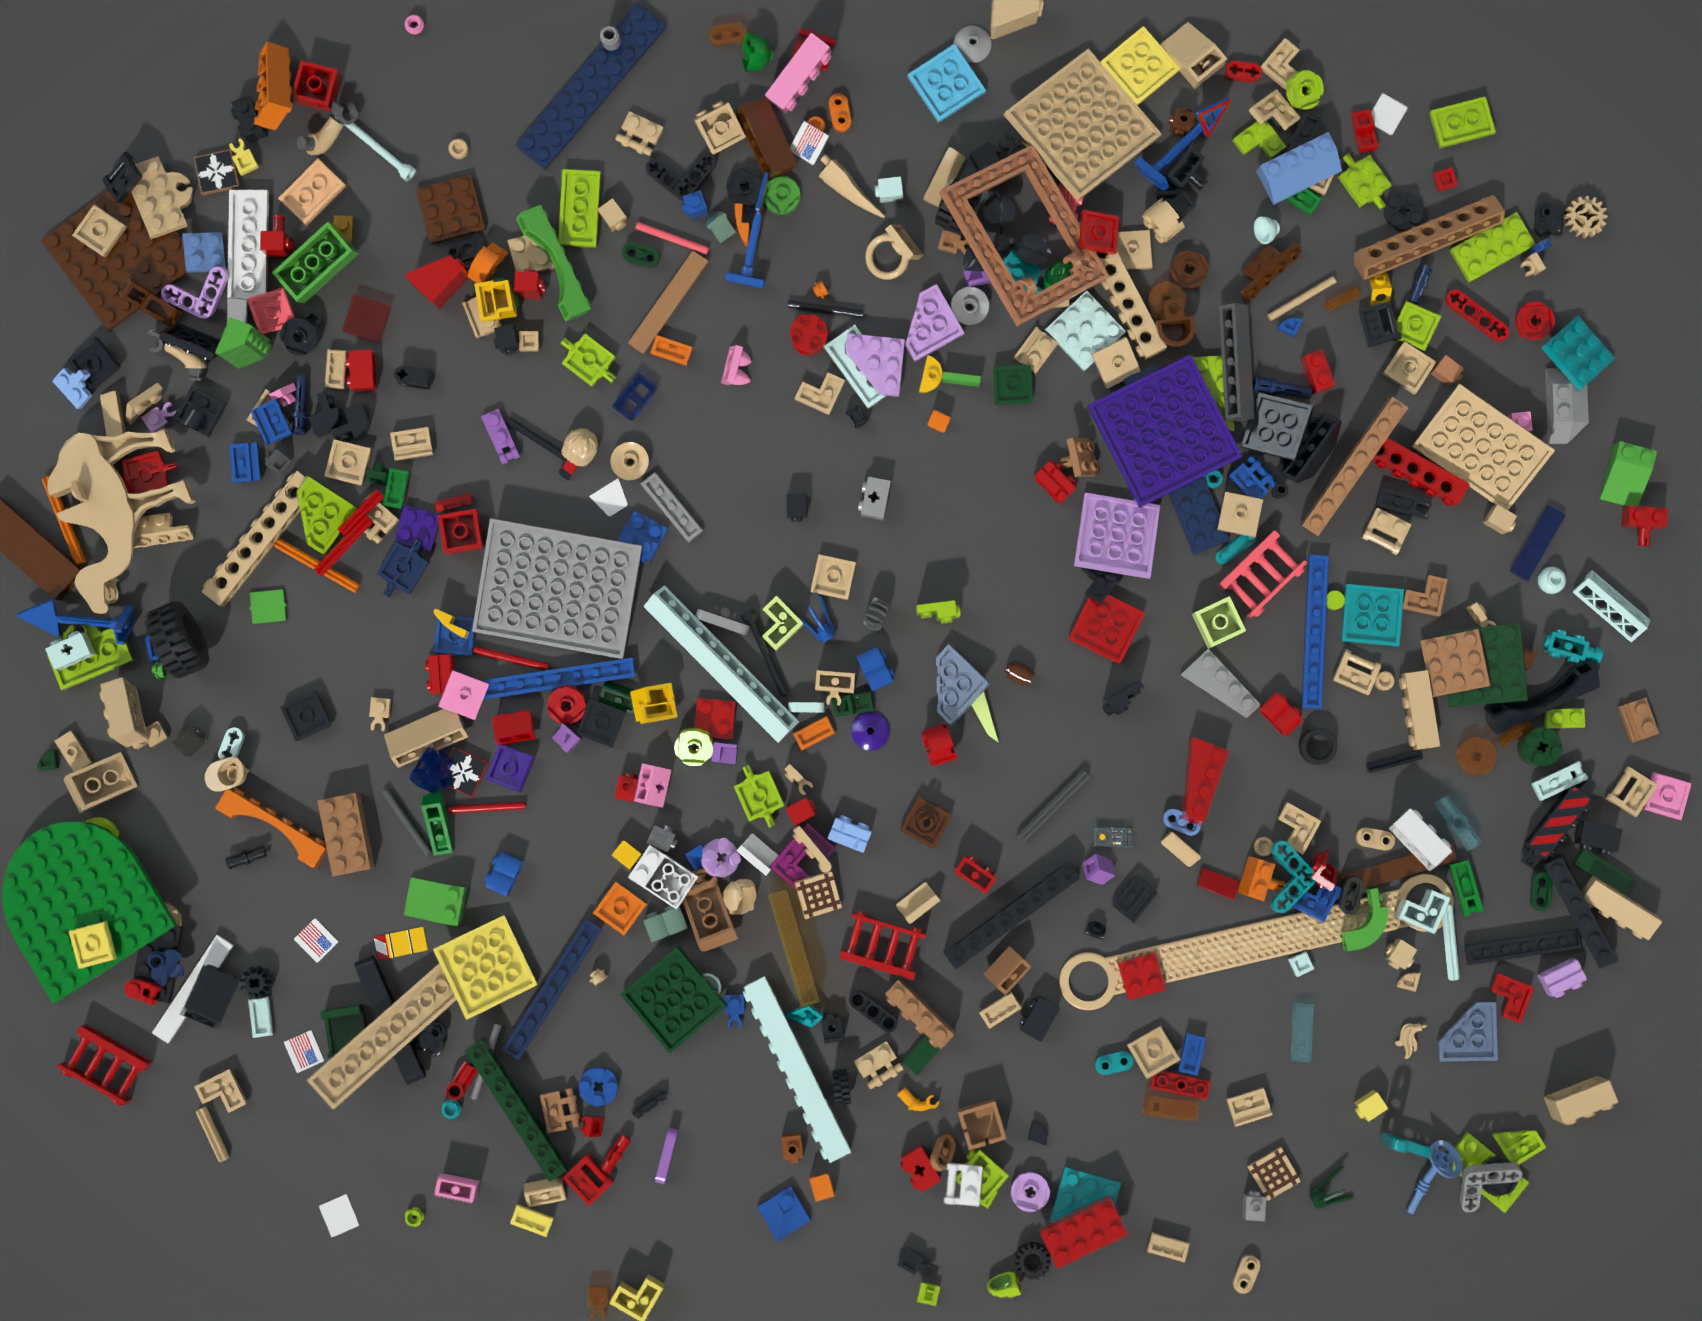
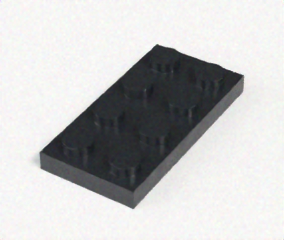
M177 925L138 950L133 978L156 983L151 977L152 968L148 965V956L153 951L164 952L173 949L179 952L183 926ZM155 957V961L161 963V959ZM168 976L165 986H161V990L157 993L156 997L159 1002H171L175 977ZM146 989L145 994L149 995L150 990Z

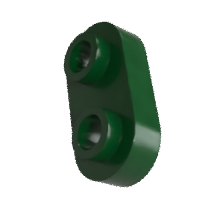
M630 242L622 249L623 257L627 262L647 268H654L659 264L660 256L654 248ZM635 251L636 254L634 256H630L629 252ZM653 256L654 260L650 262L647 258Z
M1538 872L1532 877L1530 904L1538 911H1545L1551 906L1553 882L1548 873ZM1540 878L1544 880L1543 885L1538 883ZM1539 897L1542 899L1541 904L1537 903Z

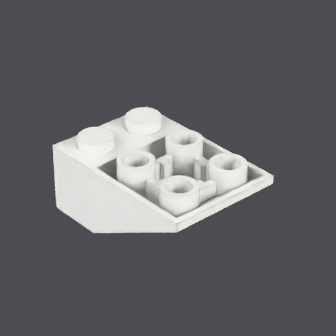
M649 845L628 878L677 909L698 876L658 848Z

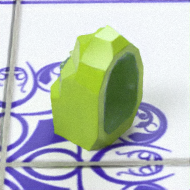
M1015 1272L998 1274L990 1279L987 1284L988 1291L1000 1298H1012L1022 1293L1021 1284Z

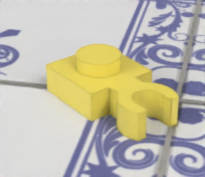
M238 139L240 142L239 148H235L232 143L229 145L231 150L237 154L232 158L239 173L243 176L259 168L251 150L245 151V143L242 139Z

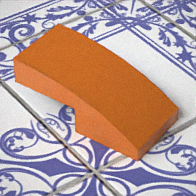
M735 203L738 232L743 244L748 246L750 226L749 223H743V204Z

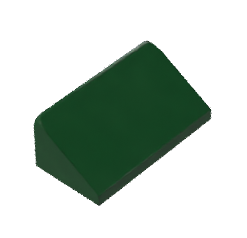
M606 681L602 687L598 702L634 714L630 694L634 689Z

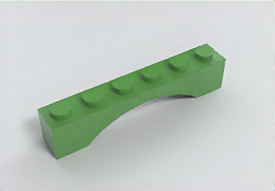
M541 205L521 212L516 217V220L523 235L539 245L549 256L555 267L559 281L557 305L565 322L586 314L591 309L589 299L584 296L581 290V283L573 273V266L565 256L564 247L559 244L556 238V231L548 221L547 212L542 209Z

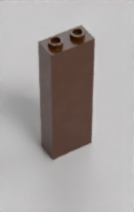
M0 497V552L53 599L61 601L74 587L76 575L82 568L76 565L70 557Z

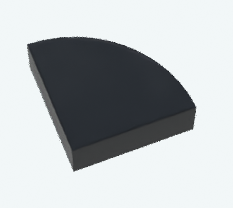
M1033 1120L1027 1139L1046 1146V1132L1038 1122Z

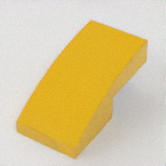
M434 609V614L443 625L455 634L465 639L468 638L470 632L453 625L456 617Z

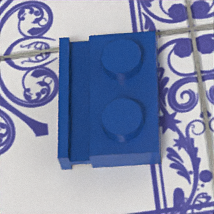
M273 399L258 406L256 409L250 410L267 446L293 434L277 399Z
M259 443L229 445L232 482L262 481Z

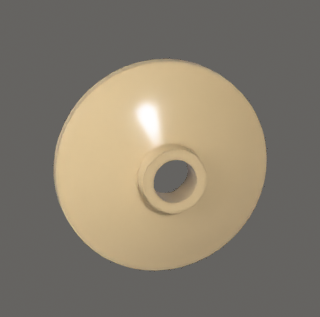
M623 443L616 447L611 455V467L614 473L624 480L638 479L648 469V454L637 443ZM629 459L634 460V464L631 466L627 465Z

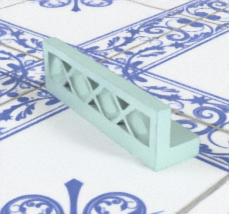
M1593 570L1586 575L1585 580L1573 591L1576 596L1630 642L1635 640L1649 626L1650 619ZM1587 585L1592 590L1593 595H1585L1580 590ZM1596 600H1604L1607 603V608L1597 606ZM1611 612L1622 615V621L1611 618ZM1626 625H1633L1638 630L1631 635L1626 630Z

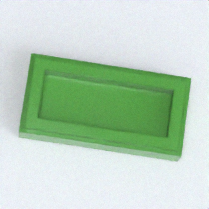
M943 372L941 382L978 387L981 376Z

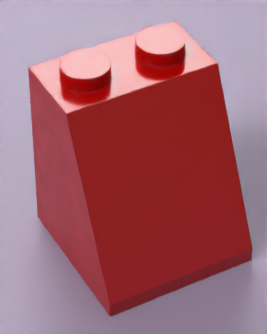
M447 256L408 272L405 277L432 304L440 309L469 279L467 277L469 269L458 257L454 259L451 256Z

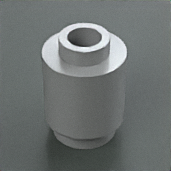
M612 26L604 27L601 30L600 39L603 47L610 51L616 50L621 43L618 30Z

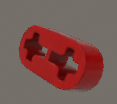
M1231 61L1225 69V75L1228 79L1248 83L1257 82L1262 74V69L1258 64L1241 61ZM1233 66L1236 67V70L1238 71L1235 75L1232 74V71L1230 70ZM1251 69H1254V72L1257 74H1255L1254 77H1251V73L1246 72H1250Z

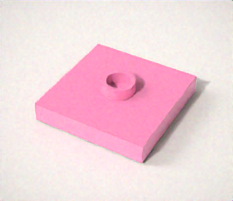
M452 670L438 707L475 720L489 683Z

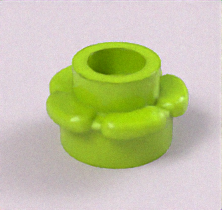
M413 1207L405 1213V1222L409 1226L417 1227L424 1220L423 1212H420V1209L417 1207Z

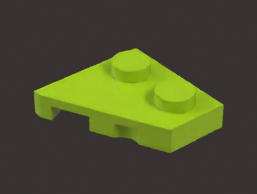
M1536 1130L1492 1134L1506 1159L1518 1165L1546 1148Z

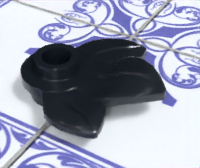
M1547 202L1539 204L1535 209L1537 219L1534 223L1537 235L1541 237L1546 232H1549L1554 236H1560L1563 231L1562 220H1565L1564 216L1568 214L1565 209L1559 205L1552 206Z
M441 1022L430 1023L415 1037L414 1047L418 1050L429 1049L433 1057L438 1056L445 1047L446 1026ZM434 1029L438 1030L439 1035L435 1033Z

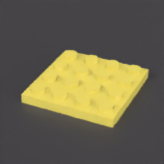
M505 915L433 949L466 1020L537 985Z

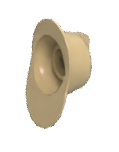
M236 757L219 760L207 768L205 783L210 790L215 792L228 790L244 783L249 769Z

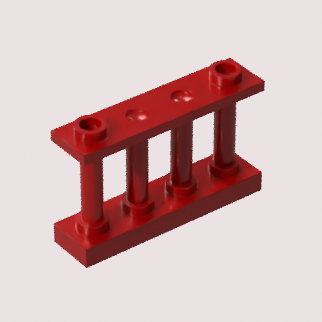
M858 910L856 914L852 913L851 917L856 919L849 946L845 951L841 950L839 959L914 980L916 972L912 970L911 964L919 937L926 938L923 929L912 927L910 930L867 917L868 913ZM863 921L875 925L867 953L861 956L856 954L857 951L855 949ZM883 926L893 929L885 959L883 958L882 961L875 960L876 956H874ZM903 932L912 936L904 964H901V967L893 965L894 961L892 960L900 933Z
M87 1024L80 1026L76 1032L81 1036L79 1045L69 1062L59 1063L57 1068L62 1070L61 1073L67 1077L73 1076L112 1098L111 1101L119 1106L130 1103L132 1099L125 1096L138 1072L149 1069L153 1062ZM93 1042L98 1045V1050L84 1073L75 1068L88 1043ZM109 1051L114 1054L115 1059L104 1079L100 1082L93 1078L92 1075L105 1052ZM126 1061L131 1064L132 1068L120 1090L116 1091L109 1087V1084L121 1063Z

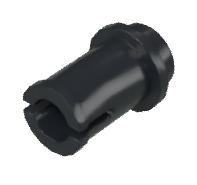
M1277 483L1273 487V491H1271L1272 496L1279 499L1288 494V487L1284 483Z

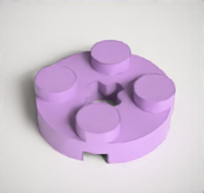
M726 838L714 839L707 843L702 850V866L708 874L714 877H727L737 869L741 861L737 848ZM717 853H719L720 855H721V854L723 855V857H724V858H723V859H724V862H723V861H719V862L717 861V858H718Z
M1036 1172L1020 1173L1011 1185L1010 1192L1013 1202L1023 1211H1037L1042 1206L1044 1207L1049 1200L1050 1189L1047 1181ZM1029 1187H1033V1190L1036 1191L1035 1194H1031V1197H1028L1025 1189H1029Z

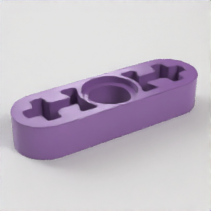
M672 1127L668 1129L655 1179L656 1183L665 1184L679 1129Z

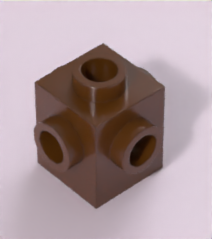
M1185 107L1177 108L1175 113L1170 115L1168 124L1171 125L1169 132L1179 137H1185L1195 128L1197 120H1194L1195 113Z

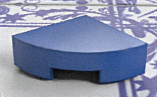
M1297 317L1287 319L1277 329L1295 337L1303 319Z

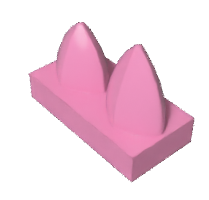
M738 345L730 346L721 380L722 384L743 385L751 381L745 372L738 369V366H746L752 362L749 355L742 350L743 347Z

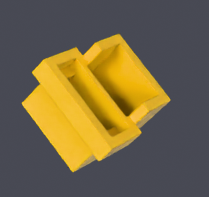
M508 280L474 284L482 323L517 316L513 287Z
M671 683L643 687L630 692L636 722L640 721L641 724L678 717L675 701L672 699L674 694Z

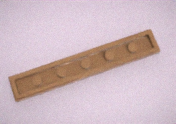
M694 251L691 252L634 333L628 345L643 355L646 353L655 340L656 335L663 329L709 263L708 260Z

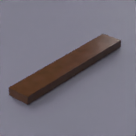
M1448 842L1451 845L1450 849L1452 852L1436 867L1457 861L1452 842ZM1409 854L1341 875V880L1343 883L1345 878L1355 875L1363 881L1364 889L1428 869L1414 854ZM1351 882L1350 887H1354L1355 882Z

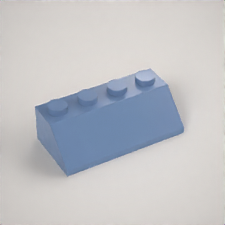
M1329 132L1260 165L1256 172L1273 205L1340 173L1342 170L1337 148Z

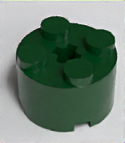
M1533 728L1525 731L1520 736L1517 752L1521 760L1531 766H1548L1561 757L1562 742L1557 733L1552 729Z

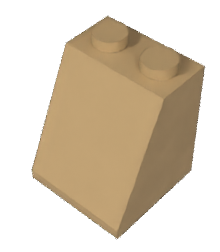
M993 0L990 39H996L1035 24L1037 18L1041 17L1043 0Z

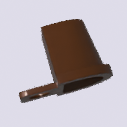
M1181 299L1165 300L1163 303L1165 319L1156 320L1158 336L1164 344L1170 347L1184 346L1192 340L1195 334L1194 316L1185 317L1183 301ZM1170 304L1178 305L1179 312L1177 314L1169 312L1168 307Z

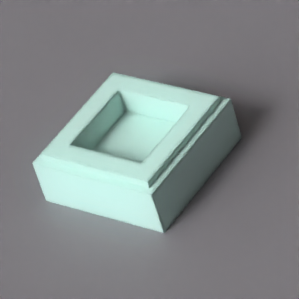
M1306 951L1288 959L1296 977L1314 970V966Z

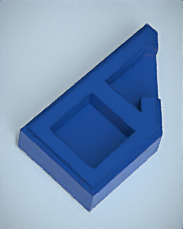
M1549 237L1536 244L1528 252L1530 255L1535 252L1539 254L1553 245V242Z

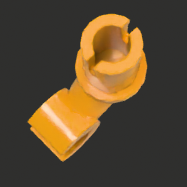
M906 1087L897 1094L909 1107L908 1110L926 1111L934 1109L939 1105V1101L935 1105L929 1104L930 1099L934 1095L927 1097L926 1101H919L920 1099H916Z

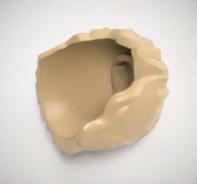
M586 428L570 431L564 439L561 450L562 455L570 463L584 467L596 455L598 440L595 434Z
M742 878L730 882L723 891V900L730 912L729 914L741 915L748 911H753L754 902L757 897L754 882Z

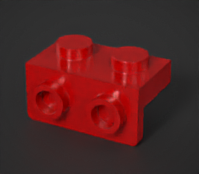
M1325 849L1323 853L1319 852L1313 860L1315 863L1311 868L1313 870L1311 878L1320 887L1331 891L1336 884L1338 869L1327 862L1329 851Z

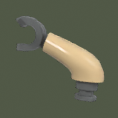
M333 101L331 112L334 117L330 116L319 132L309 134L307 137L300 136L297 140L298 149L305 150L310 155L325 153L337 139L344 126L343 124L350 125L356 121L358 111L355 104L346 101L341 106L338 102Z
M150 330L148 332L151 337H156L159 343L157 348H149V352L166 351L182 361L185 368L189 369V374H191V377H189L190 381H203L201 374H203V368H207L205 359H202L200 355L195 353H187L180 347L167 345L165 341L159 339L161 330Z

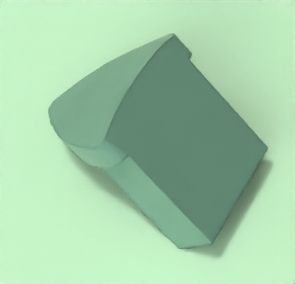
M722 211L709 213L706 219V226L708 229H711L718 242L722 243L736 232L726 218L727 214Z

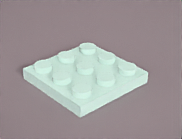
M1088 291L1084 292L1045 329L1049 336L1058 342V345L1083 371L1094 363L1091 353L1117 341L1126 332Z

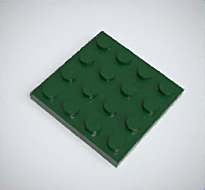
M1521 623L1441 631V636L1479 629L1491 686L1447 694L1448 707L1528 700Z
M679 946L620 994L669 1054L728 1006Z

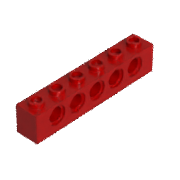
M1389 438L1381 446V455L1376 454L1372 459L1377 467L1381 469L1387 468L1392 471L1391 474L1400 479L1402 477L1405 478L1411 486L1415 488L1421 487L1427 495L1439 497L1442 499V503L1450 507L1460 504L1470 485L1468 482ZM1391 455L1397 456L1398 464L1391 462ZM1408 464H1411V465L1414 466V468H1415V472H1414V473H1410V472L1408 471V469H1407ZM1425 474H1429L1431 476V483L1425 481ZM1442 483L1447 484L1448 492H1444L1441 489Z

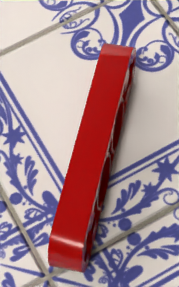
M1454 289L1446 294L1445 304L1493 341L1502 342L1508 338L1510 334L1509 328L1464 293ZM1456 295V296H1457V298H1456L1457 301H1455L1454 303L1451 302V300H1452V297H1451V296ZM1464 300L1465 303L1461 306V308H1458L1460 303ZM1470 305L1474 308L1473 315L1465 313V306ZM1481 317L1489 319L1487 327L1480 324ZM1493 324H1496V326L1493 327L1494 329H1492L1491 331L1488 330L1493 326ZM1502 329V334L1504 336L1501 335L1500 337H1498V332L1496 330Z

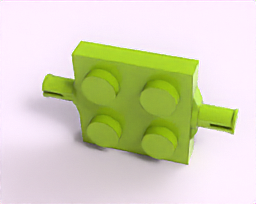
M1349 153L1345 155L1343 159L1349 167L1338 178L1360 208L1366 203L1374 201L1379 210L1384 208L1386 204L1380 196L1392 185L1370 155L1357 162L1353 160Z
M584 334L575 344L566 337L562 340L561 344L569 350L567 357L562 362L566 368L591 387L602 377H605L611 383L614 382L616 376L608 371L609 366L616 358L613 354L587 334Z
M750 765L743 767L742 769L747 778L742 783L734 786V789L749 822L756 818L764 817L768 828L776 825L771 814L776 809L783 807L784 803L770 772L767 771L760 775H754Z

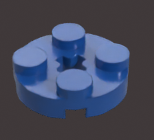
M593 1067L586 1071L581 1078L579 1084L580 1094L590 1105L596 1107L607 1105L617 1095L618 1079L614 1072L608 1068ZM595 1082H597V1083L602 1082V1083L604 1084V1085L602 1086V1088H603L604 1090H603V1091H600V1090H597V1091H596V1090L594 1089V1088H595V1084H594V1083H595Z

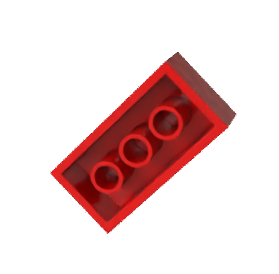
M1109 1195L1039 1228V1232L1057 1269L1128 1235Z

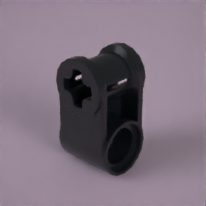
M399 366L394 371V378L398 384L404 387L430 389L432 369ZM406 373L408 377H404V380H402L400 376Z

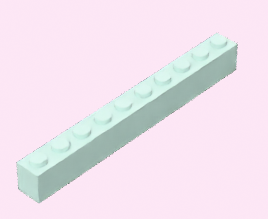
M665 585L651 596L643 607L778 743L799 723Z
M766 976L745 985L743 995L747 1002L751 1001L754 1007L751 1011L755 1019L759 1018L762 1026H760L761 1032L764 1037L768 1036L771 1042L768 1046L772 1054H777L779 1058L777 1064L781 1072L785 1071L788 1076L785 1079L790 1089H794L796 1093L794 1099L798 1107H803L805 1111L803 1117L807 1125L811 1123L814 1129L811 1133L816 1142L819 1141L822 1146L820 1152L824 1160L828 1158L831 1163L851 1153L845 1136Z

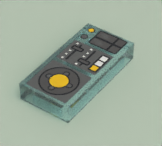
M1094 827L1093 846L1132 848L1133 828Z

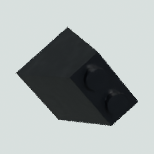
M203 965L179 1015L217 1029L240 980L233 973H222L213 965Z

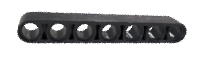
M371 955L355 962L354 966L373 1011L378 1018L395 1001L375 956ZM411 1040L394 1055V1059L407 1085L426 1077L423 1064Z

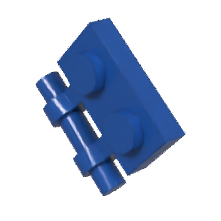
M1252 455L1247 459L1252 465L1250 468L1243 463L1228 477L1245 496L1261 499L1269 492L1264 485L1268 483L1273 488L1277 482L1273 478L1274 475L1271 472L1268 473L1262 466L1263 463ZM1255 470L1263 477L1261 481L1253 474Z

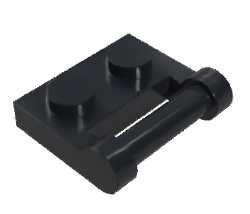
M123 152L120 156V161L109 175H105L102 179L115 202L121 204L143 178L133 162V156L128 152Z
M1392 301L1359 310L1368 348L1402 338L1401 332L1397 328ZM1381 311L1386 313L1391 334L1385 335L1379 313Z

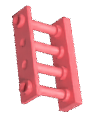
M1275 530L1218 584L1222 591L1226 588L1232 589L1252 610L1247 615L1249 618L1254 615L1258 617L1265 610L1263 606L1294 576L1299 577L1306 570L1304 568L1307 564L1305 560L1298 565L1277 544L1278 541L1276 539L1280 535ZM1267 548L1272 549L1292 569L1285 578L1264 558L1263 552ZM1254 561L1256 563L1259 562L1279 583L1272 591L1251 571L1249 566ZM1239 575L1246 576L1265 596L1258 605L1237 584L1235 579Z

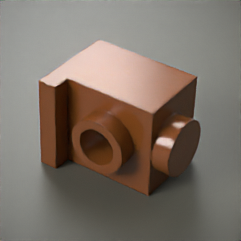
M801 1133L781 1135L784 1160H788V1163L800 1162V1159L803 1158ZM794 1146L796 1151L794 1153L789 1152V1147Z

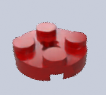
M1542 302L1527 303L1517 311L1515 317V326L1520 337L1532 341L1541 340L1546 337L1555 325L1553 311L1548 309ZM1533 316L1539 320L1536 326L1530 322Z
M571 685L560 686L553 690L549 696L547 703L548 713L558 723L573 724L584 715L586 707L585 697L579 689ZM563 701L571 702V708H563Z

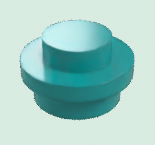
M451 1099L445 1101L441 1108L442 1114L448 1119L458 1117L461 1113L460 1103L457 1100Z

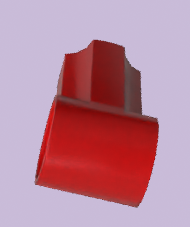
M464 1061L454 1079L446 1088V1095L449 1099L457 1100L465 1095L467 1088L478 1073L475 1066ZM454 1085L460 1088L458 1096H454L451 1092Z

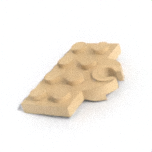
M159 156L135 164L143 178L131 192L150 238L153 239L188 227L181 209L187 207L192 202L193 189L188 187L183 192L177 190V187L181 184H190L188 178L176 172L165 173Z

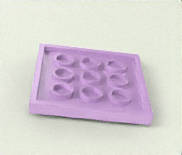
M1085 493L1074 566L1150 579L1160 505L1149 503L1138 508L1136 502L1132 500Z

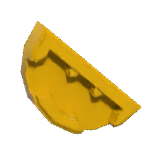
M927 355L919 393H928L939 386L942 379L940 363Z

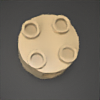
M1163 198L1143 212L1144 225L1149 230L1151 228L1156 233L1154 236L1160 244L1169 241L1185 228L1182 221L1178 223L1177 219L1180 217Z

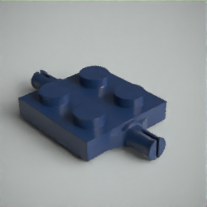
M416 538L411 547H406L396 541L378 570L377 575L384 578L389 584L383 592L387 597H391L395 588L411 594L430 561L417 552L423 543L420 539Z

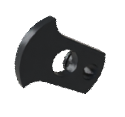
M474 233L470 239L449 245L447 254L454 259L458 257L464 262L474 259L484 246L486 247V244L480 235ZM466 245H470L473 248L472 253L469 255H465L462 252L463 247ZM453 251H457L456 257L451 255Z

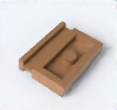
M1646 697L1618 706L1631 743L1659 734Z

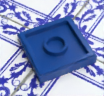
M453 616L456 617L453 625L470 632L467 639L449 630L437 618L434 653L473 656L475 632H472L474 618Z

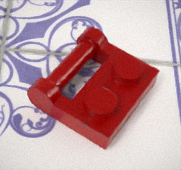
M589 1153L562 1177L588 1206L615 1182L612 1177L609 1178L591 1159L592 1156ZM585 1164L604 1183L601 1187L582 1169Z

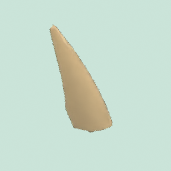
M827 155L821 158L826 167L819 177L826 184L855 205L879 217H885L862 192L850 173L836 159L831 160Z

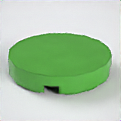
M774 177L767 183L765 205L775 214L784 215L791 213L800 203L801 194L799 186L789 177Z

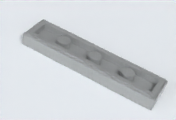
M656 472L640 483L688 543L703 532L702 528Z

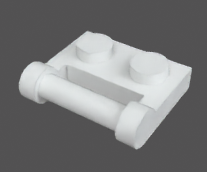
M947 1163V1170L949 1172L947 1194L944 1196V1203L979 1206L982 1165ZM956 1171H962L960 1197H954Z

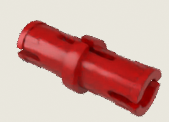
M621 1134L614 1147L609 1149V1154L600 1168L606 1173L611 1174L618 1160L623 1158L622 1154L632 1140Z

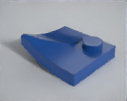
M791 1186L757 1206L776 1242H779L799 1227L811 1221Z

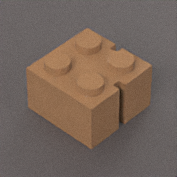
M994 1098L957 1109L962 1128L965 1129L963 1132L969 1150L985 1146L984 1138H988L989 1144L1006 1139Z

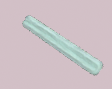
M1448 904L1442 916L1448 979L1454 981L1459 980L1460 976L1453 906Z

